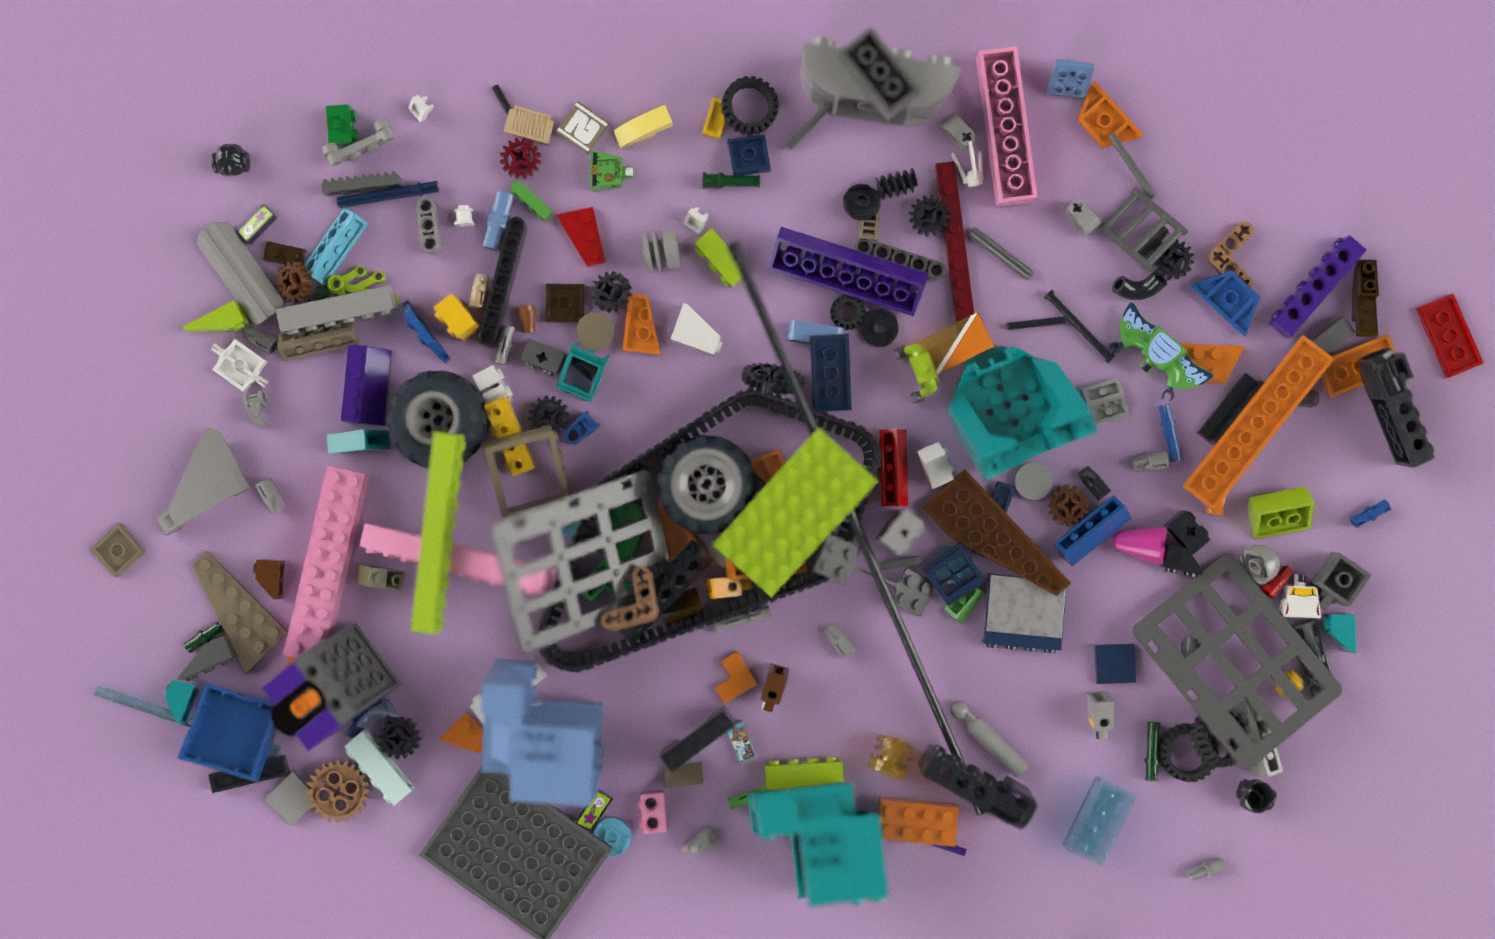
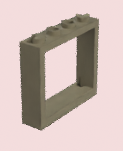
M550 425L482 443L503 519L572 495L570 483L566 484L565 477H568L566 467L562 466L560 461L564 459L561 448L557 449L556 442L559 441L556 430H552ZM548 438L562 493L508 508L493 452Z

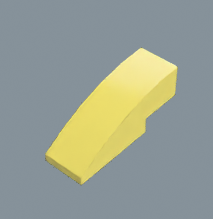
M663 105L630 120L613 131L621 149L656 135L655 133L672 127L673 123L666 105Z

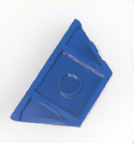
M1229 270L1190 285L1243 336H1246L1260 296L1235 272Z
M407 300L401 304L404 315L407 317L405 322L412 330L414 329L415 332H418V340L427 348L429 347L444 363L451 360L410 302Z

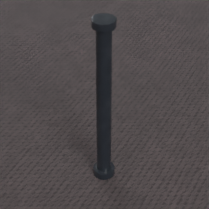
M1053 290L1049 291L1043 298L1045 300L1048 299L1105 358L1104 361L1106 363L1110 362L1116 355L1114 353L1111 354L1053 294Z

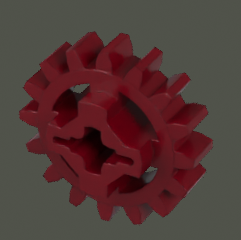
M515 137L514 143L509 140L508 147L503 145L505 153H500V156L504 158L500 160L501 165H505L503 170L505 172L508 171L510 177L515 174L516 179L522 176L526 180L527 174L533 177L532 171H539L536 165L542 164L538 159L542 157L541 153L537 152L539 150L538 146H533L532 140L527 143L525 137L522 138V141ZM530 152L533 154V161L529 159ZM509 156L512 158L511 166L508 161ZM516 156H517V157H524V159L526 160V162H525L524 160H523V161H522V160H519V161H518V159L516 158Z

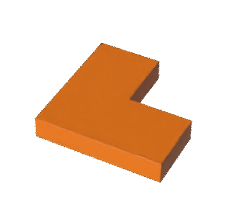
M738 651L721 660L730 678L714 688L723 703L726 704L757 685V682Z

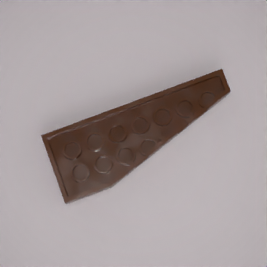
M965 469L922 507L948 537L1049 593L1058 596L1071 584L1062 572Z

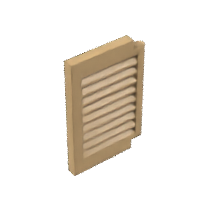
M515 105L514 109H509L503 133L521 138L525 137L528 140L548 145L554 121H551V115Z

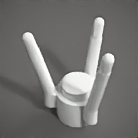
M970 140L968 145L972 171L967 172L968 176L965 175L955 154L951 153V156L963 179V184H968V188L983 185V158L980 151L978 169H976L974 150Z

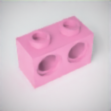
M664 790L641 792L640 797L637 798L638 809L642 811V817H639L640 829H643L644 834L667 832L668 824ZM654 798L657 804L653 807L648 806L646 800ZM654 817L658 820V824L652 826L648 823V819Z

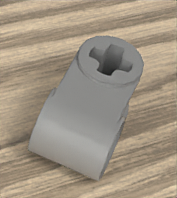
M953 113L940 126V130L959 148L963 150L969 149L968 140L964 142L963 137H969V141H972L973 146L976 137L975 133L957 114Z
M1075 199L1067 204L1065 214L1082 235L1087 236L1101 224L1098 216L1090 210L1084 201ZM1075 206L1079 208L1076 212L1073 211Z

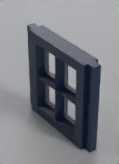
M961 543L922 568L947 606L987 581ZM961 555L966 565L954 572L949 563ZM946 566L951 575L939 582L934 573ZM969 567L975 576L962 583L957 575ZM954 577L959 586L947 594L942 585Z

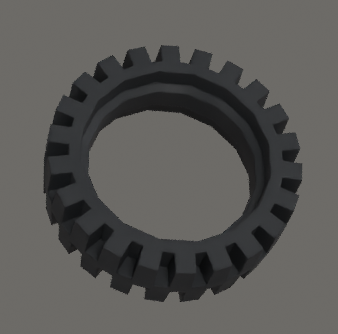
M744 76L742 79L738 78L730 84L722 98L721 111L725 122H728V126L734 128L733 131H739L742 135L748 134V136H752L753 134L757 135L766 131L771 126L778 113L779 101H777V93H774L775 89L769 86L770 83L767 81L763 82V79L760 77L756 79V76H751L750 78ZM752 88L764 95L768 103V113L763 120L750 124L744 123L736 117L732 109V99L739 90Z
M1229 712L1238 723L1240 719L1234 716L1233 712ZM1199 716L1194 719L1196 722L1192 723L1191 726L1194 729L1191 730L1190 734L1194 735L1191 738V742H1195V745L1192 747L1194 750H1198L1196 753L1197 757H1202L1201 761L1207 763L1206 765L1209 767L1213 766V768L1236 765L1237 762L1229 752H1227L1225 757H1220L1213 751L1208 738L1209 728ZM1231 738L1229 739V745L1235 751V749L1238 748V745Z
M1182 723L1174 725L1175 727H1170L1168 732H1164L1162 735L1164 736L1163 739L1159 741V759L1164 770L1172 777L1185 782H1198L1199 779H1205V776H1209L1211 774L1210 771L1215 769L1213 766L1209 767L1206 765L1207 763H1203L1195 770L1182 771L1176 768L1170 758V747L1173 741L1181 735L1190 734L1191 730L1194 729L1191 727L1192 724ZM1208 732L1209 743L1213 751L1219 755V750L1216 748L1218 747L1217 743Z

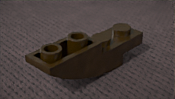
M1359 259L1355 264L1352 287V321H1355L1356 337L1378 336L1376 298L1379 296L1377 260Z

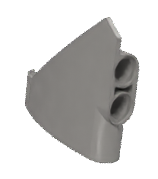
M205 428L180 481L169 510L157 517L166 535L177 532L187 521L232 496L241 495L250 489L241 472L240 465L218 429Z

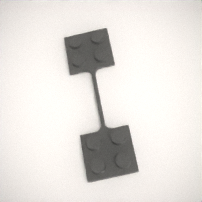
M832 535L828 536L813 571L845 585L853 570H859L873 577L871 572L861 569L856 565L861 548ZM906 568L898 583L885 579L886 583L895 587L893 599L896 606L921 617L934 588L930 580Z

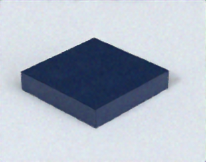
M765 134L727 139L733 176L771 171Z
M1133 643L1094 645L1096 684L1136 683Z

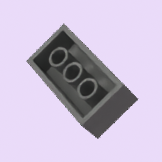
M872 27L839 51V61L887 121L919 97L921 92L919 86Z

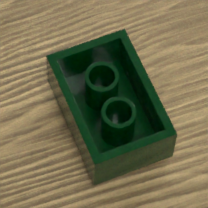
M627 502L608 509L612 530L646 518L643 506L633 502ZM644 532L615 543L619 561L625 562L635 558ZM603 548L596 550V552L604 554Z

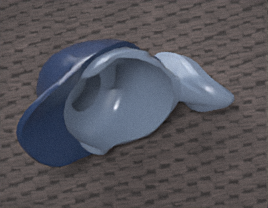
M383 698L355 717L345 735L350 738L356 737L364 728L367 729L373 723L382 721L387 715L393 718H399L401 715L396 712L393 704L388 699Z

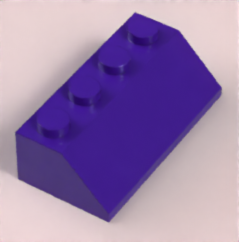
M348 344L341 421L385 425L392 350Z

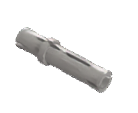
M767 605L754 610L751 608L747 612L732 616L726 620L714 621L716 633L748 623L754 624L758 620L772 617L770 607ZM759 613H760V615H756V616H753V617L744 619L745 617H749V616H752V615H755V614H759ZM741 619L740 621H736V622H733V623H730V624H726V623H729V622H732V621Z

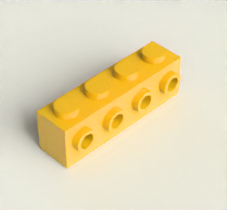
M507 394L485 402L483 411L487 413V419H490L492 424L490 430L493 437L497 436V439L522 433ZM527 443L499 451L501 455L504 454L507 460L504 461L505 467L508 472L511 471L513 476L535 468V462Z

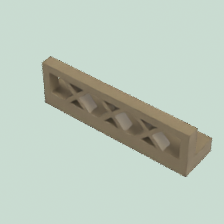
M343 321L336 322V326L326 328L325 325H320L317 330L306 331L305 328L299 330V334L288 335L287 332H279L277 348L285 362L348 348V344L359 345V339L355 332V322L344 324ZM349 324V327L341 329L343 325ZM330 329L327 332L322 333L323 330ZM311 333L309 336L303 337L305 334ZM293 337L288 341H284V338Z

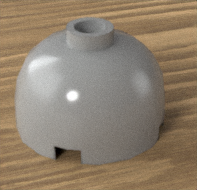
M1254 545L1243 551V554L1240 555L1241 566L1246 572L1249 571L1250 575L1253 576L1251 578L1254 582L1266 584L1278 574L1280 561L1277 553L1270 547Z

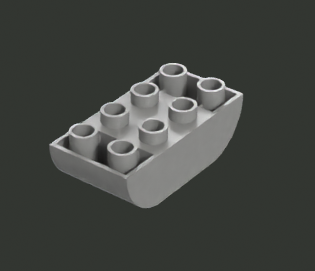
M814 37L812 44H803L800 73L803 89L812 104L819 110L825 103L831 107L826 114L882 124L912 127L931 120L941 111L958 78L961 66L951 65L952 59L945 55H930L928 61L913 59V53L909 50L891 49L892 54L919 86L921 92L919 97L888 121L839 61V51L843 48L835 47L836 42L833 39Z

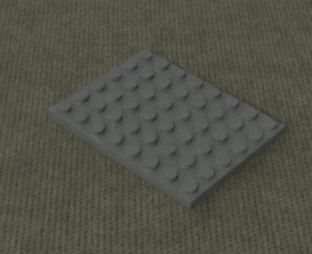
M481 766L419 856L536 939H550L613 847L583 826L575 823L572 818L552 804L510 801V775L482 772Z

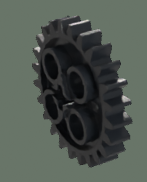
M759 362V365L752 363V365L748 364L747 367H744L741 378L745 385H749V388H755V391L761 390L762 393L769 392L770 395L773 393L778 396L780 394L788 396V393L793 395L781 366H777L775 363L771 365ZM793 370L801 389H803L804 376Z

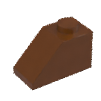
M256 560L253 566V573L257 582L272 599H283L285 560Z

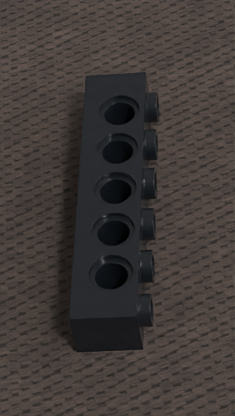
M692 539L653 580L658 606L657 617L652 621L618 631L634 645L714 561L713 558L702 546ZM644 589L641 592V597H648L650 589ZM637 600L632 601L629 606L637 604ZM650 607L647 608V612H645L647 615H649V612L651 611ZM634 612L627 613L625 620H632Z

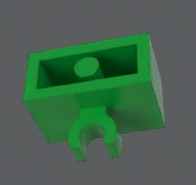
M349 104L326 106L328 144L336 143L338 148H345L356 143L358 140V131L355 129V122H357L356 111Z

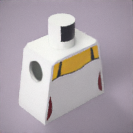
M1294 574V585L1283 587L1278 608L1283 617L1321 618L1317 588L1306 586V575Z

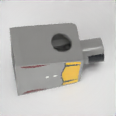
M1106 691L1086 692L1089 724L1096 731V739H1107L1108 730H1114V701Z

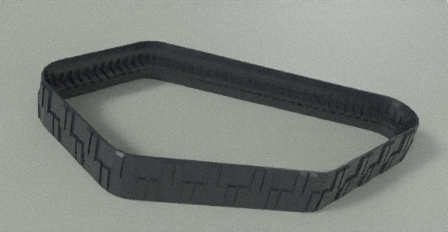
M748 388L747 391H738L735 396L729 397L727 401L721 402L718 407H712L710 412L706 411L703 413L701 418L698 417L693 423L687 424V427H682L678 429L677 433L674 432L669 435L670 438H666L662 443L656 444L653 449L649 448L644 451L645 454L641 453L638 455L637 459H633L629 464H625L621 467L622 469H617L612 472V475L609 474L604 477V480H601L597 486L624 477L623 475L633 474L632 469L635 472L641 471L640 464L646 470L650 469L651 465L648 459L654 465L658 464L657 453L664 460L667 456L664 451L665 448L670 453L674 449L673 443L675 445L681 443L680 438L684 440L690 439L688 433H691L693 437L700 436L696 429L697 427L704 434L708 431L705 422L713 428L716 426L713 417L719 423L724 421L721 414L722 411L727 418L733 415L729 409L730 406L735 412L740 411L738 401L745 408L748 405L753 406L754 397H756L755 406H761L763 400L762 407L766 409L772 401V411L777 412L779 405H782L780 414L786 415L788 409L791 408L789 417L795 419L797 412H800L799 407L795 401L792 402V399L787 397L784 399L781 395H770L769 392L762 393L761 390L755 391L753 388ZM810 408L814 419L818 418L817 426L822 429L826 421V431L831 432L833 426L836 425L834 434L840 435L843 428H845L843 437L848 439L852 431L854 432L851 440L857 442L863 451V465L871 467L864 468L876 478L877 470L881 465V450H879L878 444L871 433L865 430V427L856 425L855 422H847L842 418L838 419L836 416L828 415V412H819L817 408ZM800 412L798 420L804 422L803 416ZM872 489L854 507L859 521L865 509L864 505H867L869 500L867 497L870 496ZM591 516L580 520L576 534H573L572 543L569 544V547L588 540L583 535L592 537L594 531L587 528V525L596 527L597 522L590 519ZM842 521L841 527L847 529L848 532L839 530L837 536L844 538L845 542L851 543L855 538L854 532L849 522ZM582 557L568 561L570 571L578 573L580 567L572 563L581 564ZM810 570L811 579L807 571L802 573L803 583L799 575L793 577L795 586L788 579L785 582L786 589H783L781 586L772 597L769 594L765 596L762 588L758 589L759 599H756L754 593L750 592L747 593L750 602L747 603L745 596L742 595L738 597L740 606H738L735 598L729 600L731 609L728 608L726 601L720 603L721 613L717 605L711 607L713 616L710 615L707 608L703 609L704 619L698 613L693 616L695 621L693 623L689 615L685 616L686 626L683 625L680 619L678 622H675L677 629H674L671 622L665 623L667 633H665L663 626L660 625L656 627L658 636H656L653 628L647 630L649 639L643 634L639 638L640 642L638 643L637 641L634 645L630 643L631 646H629L624 638L620 640L622 649L619 648L617 642L611 643L612 653L607 645L601 647L603 656L598 648L592 650L594 659H592L589 652L583 653L585 662H583L581 654H566L559 649L556 643L539 648V653L542 658L546 659L545 662L549 666L552 665L562 671L583 672L584 669H592L595 667L594 665H602L605 661L607 663L622 658V656L630 655L632 651L637 652L641 648L645 649L668 641V638L673 639L677 635L681 636L686 634V632H693L695 628L697 630L704 628V625H711L714 621L719 622L723 618L726 620L731 618V615L736 616L741 614L740 612L742 611L743 613L749 611L750 608L755 609L759 605L764 606L769 601L771 603L775 602L777 598H785L786 595H793L796 591L799 593L805 591V588H813L814 585L818 586L822 584L821 582L829 581V577L822 574L818 575L817 572ZM571 574L572 580H573V582H574L576 576H574L573 574ZM559 578L555 580L553 585L555 588L553 589L561 587ZM558 601L544 608L543 616H541L539 621V632L550 628L548 625L555 626L558 624V621L551 617H561L562 612L556 610L555 607L564 609V602Z

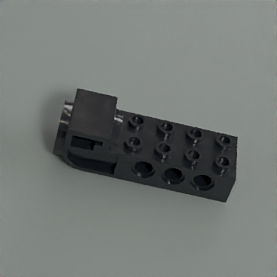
M1383 348L1358 359L1362 382L1395 464L1415 468L1435 459L1433 454L1434 448L1426 436L1427 430L1421 424L1419 419L1420 413L1412 402V393L1406 387V381L1413 378L1414 375L1405 353L1395 352L1392 348Z
M929 743L918 761L921 774L924 777L1019 830L1024 829L1028 825L1037 808V802L1027 786L1009 776H1005L1003 781L997 782L996 778L991 774H983L979 772L980 769L971 763L967 765L962 762L963 759L956 754L951 756L946 753L942 746L938 744L934 746Z

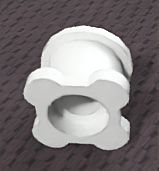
M459 205L458 209L454 210L457 221L454 222L456 227L475 226V222L472 221L473 209H470L469 205Z

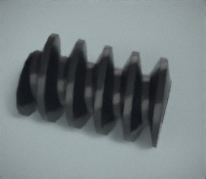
M913 168L910 169L909 173L907 170H903L902 176L897 171L894 177L889 173L887 179L884 175H881L880 181L875 177L877 190L882 200L885 199V194L892 198V192H895L898 197L900 190L903 191L904 195H907L908 188L914 193L915 187L918 186Z

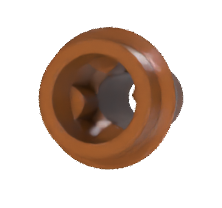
M534 305L519 306V311L517 312L524 333L535 332L536 309H534Z

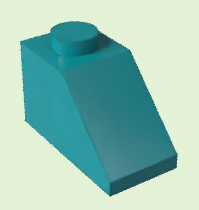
M1325 614L1323 619L1325 633L1344 651L1357 653L1355 614Z
M172 679L165 689V699L176 722L181 726H185L199 689L195 685Z

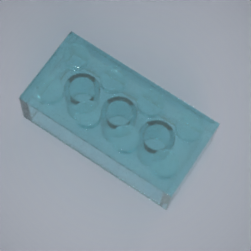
M1096 775L1063 842V846L1102 867L1137 796Z

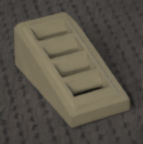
M880 209L874 216L875 220H860L858 240L861 238L878 240ZM864 223H871L875 225L874 227L864 226ZM863 230L874 231V234L863 233Z

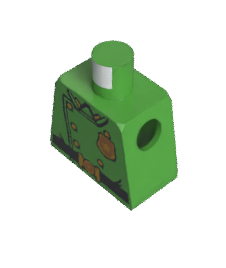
M591 151L590 188L592 192L621 188L623 186V178H634V167L623 166L622 157Z

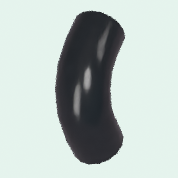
M1153 271L1148 277L1140 281H1132L1125 276H1119L1113 283L1112 291L1120 297L1129 300H1143L1160 292L1167 285V281L1157 271Z

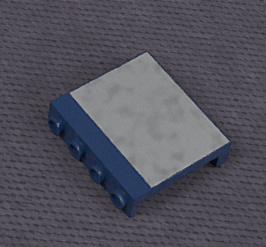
M987 573V581L989 582L984 639L981 642L989 648H998V645H1006L1005 649L1017 650V647H1025V651L1036 652V648L1044 649L1045 653L1055 654L1056 650L1061 651L1067 588L1058 596H1055L1021 576Z

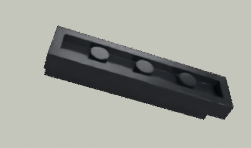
M1244 373L1196 433L1211 445L1216 444L1265 382L1262 380L1256 381L1247 373Z

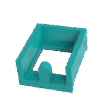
M575 341L570 346L556 387L560 388L564 393H572L578 396L582 401L591 402L597 394L611 356L607 355L604 359L594 355L595 350L592 348H588L586 351L578 348L579 342ZM574 356L599 367L590 391L565 380Z

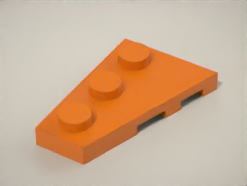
M632 294V296L628 297L630 302L627 305L623 351L661 355L649 298L647 295Z

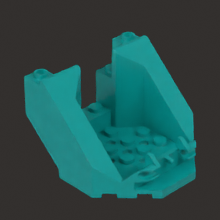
M1001 345L967 360L947 408V413L959 441L964 446L983 480L1006 472L1008 469L1020 465L1021 462L1051 449L1059 448L1099 431L1090 408L1056 362L1034 357L1014 346L1008 348ZM998 384H1001L1003 386L1002 391H998L996 389V386ZM1023 394L1028 395L1027 401L1022 400ZM1005 402H1010L1011 407L1009 409L1004 407ZM988 409L993 410V416L987 415ZM1013 419L1018 420V426L1012 425Z

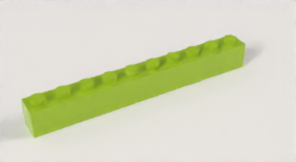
M444 432L433 433L411 631L436 634L442 632L445 624L443 616L447 606L446 590L449 587L450 555L454 546L452 538L456 527L457 495L461 485L459 477L463 467L464 435Z

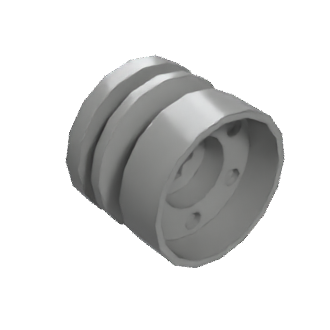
M675 228L662 230V239L659 240L655 231L652 232L653 241H649L648 233H642V254L649 273H654L653 264H657L658 272H661L663 262H666L668 270L681 269Z

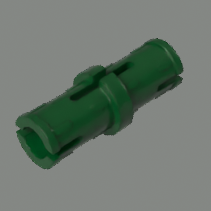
M215 622L207 629L197 632L196 636L184 642L183 645L189 653H192L203 644L210 642L212 638L224 630L218 622Z

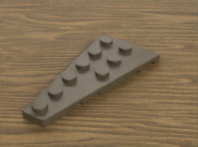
M206 551L192 566L247 674L289 631L209 551Z

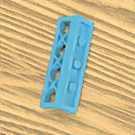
M345 207L303 265L307 266L306 272H311L309 276L325 286L329 277L334 274L369 223Z

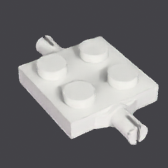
M234 339L226 349L221 348L216 343L213 345L214 347H211V350L219 355L218 362L212 370L242 392H246L254 382H257L263 388L267 386L265 384L269 383V381L260 376L262 369L268 361L239 340Z

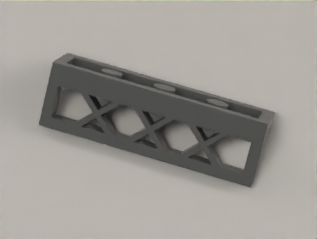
M1316 619L1308 620L1303 624L1291 625L1294 630L1303 628L1304 642L1307 641L1306 644L1332 674ZM1296 656L1310 700L1315 696L1312 691L1314 683L1321 687V690L1324 688L1315 677L1313 678L1307 674L1305 665Z

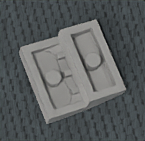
M1118 378L1081 388L1083 400L1090 408L1096 426L1130 416L1124 400L1125 394Z

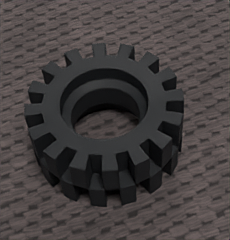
M848 295L838 297L831 306V320L835 326L845 330L855 329L861 324L865 316L863 302ZM849 305L854 308L855 315L852 319L846 320L841 317L840 309L843 306Z

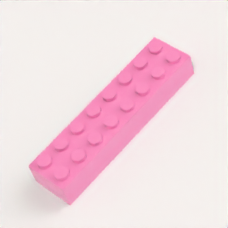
M1017 46L979 51L976 56L995 205L996 207L1033 203L1038 196Z

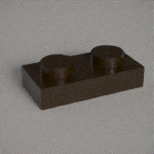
M267 241L263 260L278 264L295 261L301 262V266H303L306 250Z

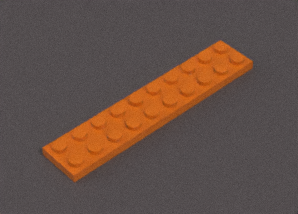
M1302 335L1181 487L1212 511L1215 510L1333 362L1334 358Z

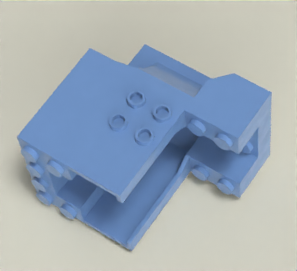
M496 658L482 682L481 711L484 713L482 772L510 775V801L591 806L592 799H596V792L598 791L603 773V764H600V758H603L604 746H601L603 702L536 698L537 686H534V679H537L538 668L535 667V661Z

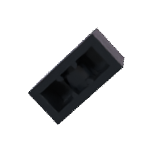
M1180 510L1163 526L1166 527L1181 547L1188 548L1191 554L1194 555L1211 539L1207 536L1209 534L1202 525L1199 526L1195 522L1196 517L1190 511ZM1186 528H1191L1189 530L1190 535L1186 534V532L1188 531Z

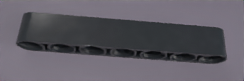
M516 216L512 217L507 224L478 334L479 341L488 347L495 346L499 340L527 233L526 223L522 218ZM522 223V228L519 231H514V224ZM511 241L517 242L515 249L508 248ZM507 259L512 260V265L509 268L503 266L504 261ZM503 277L507 278V284L499 286V280ZM502 296V303L495 305V297ZM496 314L498 316L497 321L490 323L489 317ZM486 333H492L493 335L492 340L489 342L484 340Z

